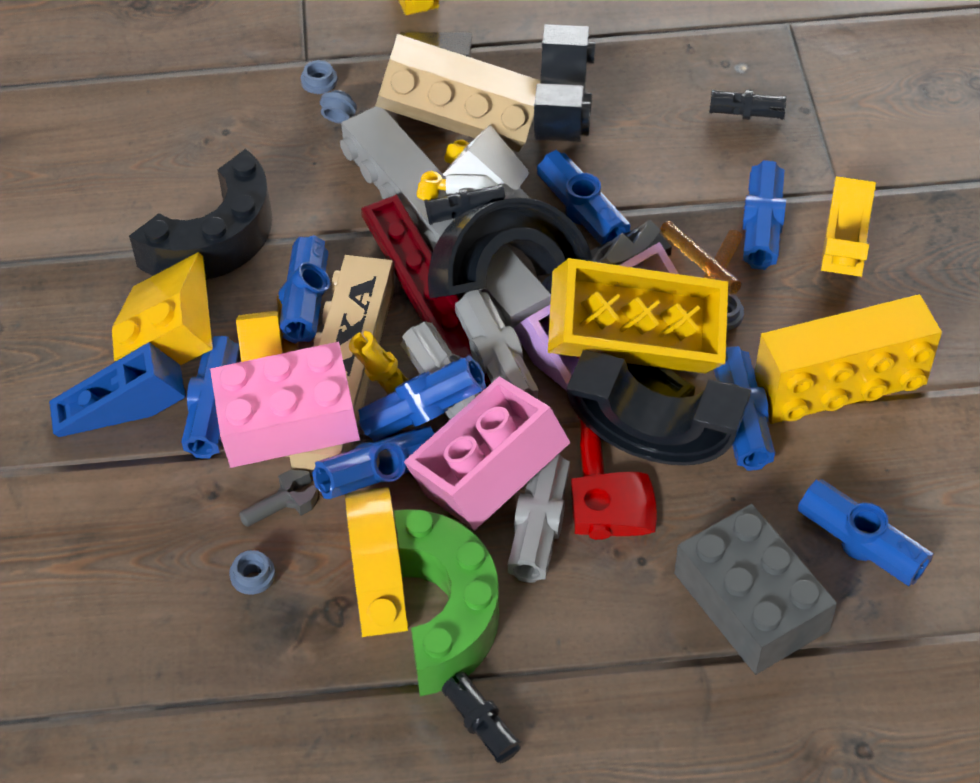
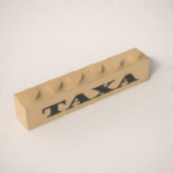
M345 255L341 270L334 271L332 278V294L334 295L332 301L325 302L323 309V324L325 326L323 332L316 333L313 347L339 342L358 428L360 420L358 410L364 405L370 379L365 374V366L349 350V342L357 333L360 332L364 337V331H369L375 337L378 344H380L395 283L392 260ZM354 442L285 457H290L292 470L309 471L310 476L313 478L312 472L315 469L316 461L350 451Z

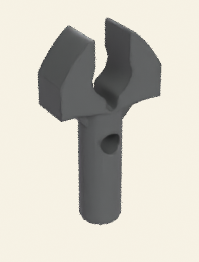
M288 470L279 475L280 488L278 492L242 510L239 513L241 522L249 527L285 507L295 508L300 516L313 510L320 495L315 485L303 492L295 491L311 483L310 472Z

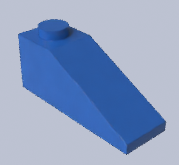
M148 342L50 400L53 434L63 437L156 415L186 397L180 364Z

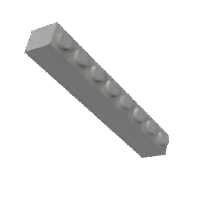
M375 106L341 122L343 139L340 140V146L345 157L349 161L354 160L365 180L368 183L373 182L380 190L383 199L398 195L430 251L433 253L440 236L455 219L429 225L424 200L417 197V189L421 176L427 171L437 172L441 175L442 179H446V177L385 109ZM439 190L438 198L451 196L446 194V190ZM506 244L502 245L492 256L488 266L487 288L479 289V291L483 293L488 292L505 327L511 326L514 328L527 317L550 305L551 294Z

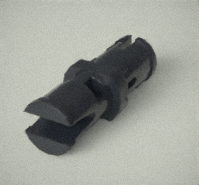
M712 90L709 113L742 115V119L750 120V116L784 120L787 96L753 94V90H745V93Z
M499 184L498 186L467 192V188L460 189L459 194L431 200L427 199L424 200L429 225H432L433 223L456 219L474 207L504 200L506 196L503 184Z
M465 672L456 674V678L460 682L459 684L452 677L449 678L442 687V693L449 698L463 716L464 727L470 734L476 733L495 757L497 763L501 764L510 760L520 750L519 743L521 742L498 716L499 708L493 701H486Z

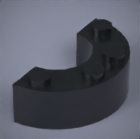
M545 24L542 42L541 82L537 84L534 102L535 140L581 142L582 136H589L592 93H585L587 64H594L596 41H588L589 26Z
M244 149L217 169L223 202L215 211L201 218L191 220L170 219L158 213L130 234L129 238L137 267L154 276L199 252L203 256L205 279L208 280L230 273L251 260L265 244L272 226V210L265 172L255 156L247 149Z
M509 198L480 205L464 212L453 220L436 243L428 272L429 297L450 296L487 288V269L491 258L504 244H510L522 250L532 261L537 276L552 274V271L568 258L591 261L593 259L584 236L571 219L557 208L545 202L530 198Z
M585 349L582 351L566 388L569 401L578 417L600 438L633 456L661 464L682 466L710 462L719 458L730 449L736 438L751 396V389L743 388L733 383H722L710 379L707 382L706 388L696 396L685 398L665 396L651 391L639 383L628 371L625 359L614 357L608 353H597Z

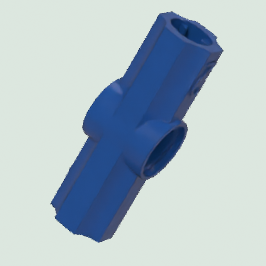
M554 150L546 154L542 162L537 165V175L566 206V216L573 223L583 225L600 245L613 240L621 233L625 234L630 231V223L601 193V182L592 174L583 173L565 153Z
M763 160L760 164L752 166L750 172L749 195H746L742 230H745L743 261L747 262L752 269L766 270L767 267L777 264L779 256V237L783 230L786 199H783L785 170L780 168L775 161Z
M315 235L299 237L294 242L287 281L278 292L282 304L279 328L283 332L282 338L294 344L303 341L310 342L315 337L321 299L330 287V279L326 273L329 252L325 248V241Z
M226 336L213 337V349L202 354L197 377L192 376L188 384V416L181 443L183 450L193 454L196 458L210 459L212 455L220 453L222 446L210 368L239 363L241 357L239 344Z
M739 346L726 347L725 364L714 369L716 381L733 383L740 387L751 389L748 405L732 444L737 466H742L747 471L759 470L768 463L773 462L775 456L767 424L768 401L766 392L763 387L757 386L749 352L741 350Z
M468 355L443 366L431 374L429 371L424 372L397 386L394 392L358 410L359 424L365 435L372 438L374 442L397 433L412 424L414 427L424 424L446 412L449 406L487 388L483 370L479 363Z
M424 426L377 442L361 443L353 450L316 461L315 469L312 472L315 488L322 493L324 499H332L379 482L396 481L403 474L410 472L404 461L435 433L430 426ZM378 456H379V460H380L379 468L377 467V457H378Z
M816 479L799 502L797 511L840 539L842 548L849 557L861 561L870 560L907 586L914 585L932 560V552L888 523V517L882 508L873 503L859 504L823 479L819 481Z

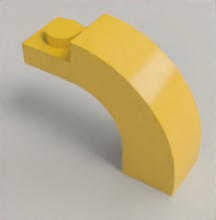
M835 177L821 271L862 277L864 261L867 260L869 249L867 236L876 182Z
M389 487L345 494V503L362 637L408 631Z

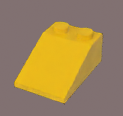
M199 252L133 286L112 326L115 361L125 357L148 342L168 355L180 366L213 349L204 260Z

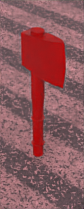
M580 419V449L583 477L571 479L575 534L589 535L593 540H603L610 536H639L656 532V499L649 475L642 472L605 474L600 437Z

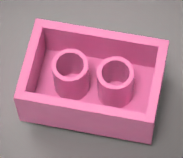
M339 342L210 368L220 437L230 468L360 440Z
M499 376L410 455L404 463L429 499L475 531L568 446L570 441L550 406Z

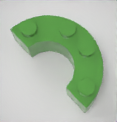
M394 510L402 577H417L435 583L449 598L443 611L430 622L411 628L420 696H425L442 691L443 685L451 677L458 683L457 673L465 672L467 675H470L489 653L499 624L498 576L493 559L485 545L472 531L461 523L441 514L424 510Z

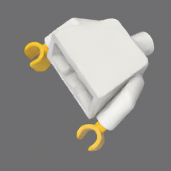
M491 125L485 128L471 143L460 139L449 144L444 160L451 164L443 173L446 179H442L441 175L435 171H427L421 176L417 189V197L419 199L431 200L438 198L439 190H446L447 195L459 194L460 189L467 188V192L503 184L505 199L530 198L520 188L523 181L529 175L528 169Z

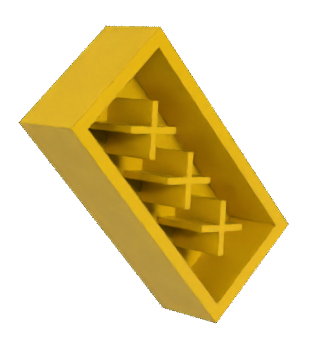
M568 258L552 271L548 353L580 357L583 349L597 353L611 354L614 357L625 359V362L629 364L706 374L725 364L728 281Z
M918 294L761 333L755 378L757 386L765 389L770 423L774 424L786 420L796 421L805 415L825 410L835 411L844 405L864 400L874 401L883 395L903 390L913 391L922 385H926L942 331L921 295Z

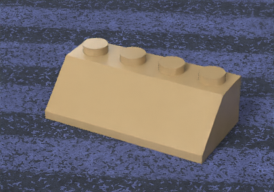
M397 34L375 106L472 138H476L485 128L491 125L511 150L519 152L526 143L534 116L537 84H540L541 80Z

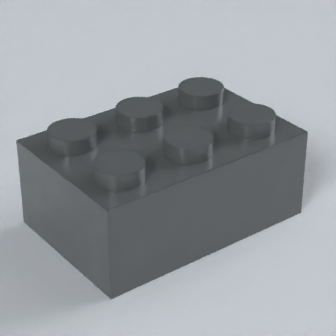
M753 504L746 506L678 544L674 574L755 675L830 631L837 602Z

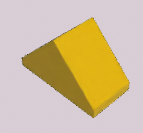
M278 310L238 315L236 326L241 362L283 353Z

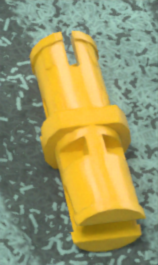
M364 331V337L359 332L350 340L349 350L365 366V374L372 382L378 381L387 395L394 392L397 386L409 379L398 368V361L391 352H386L378 344L371 332Z

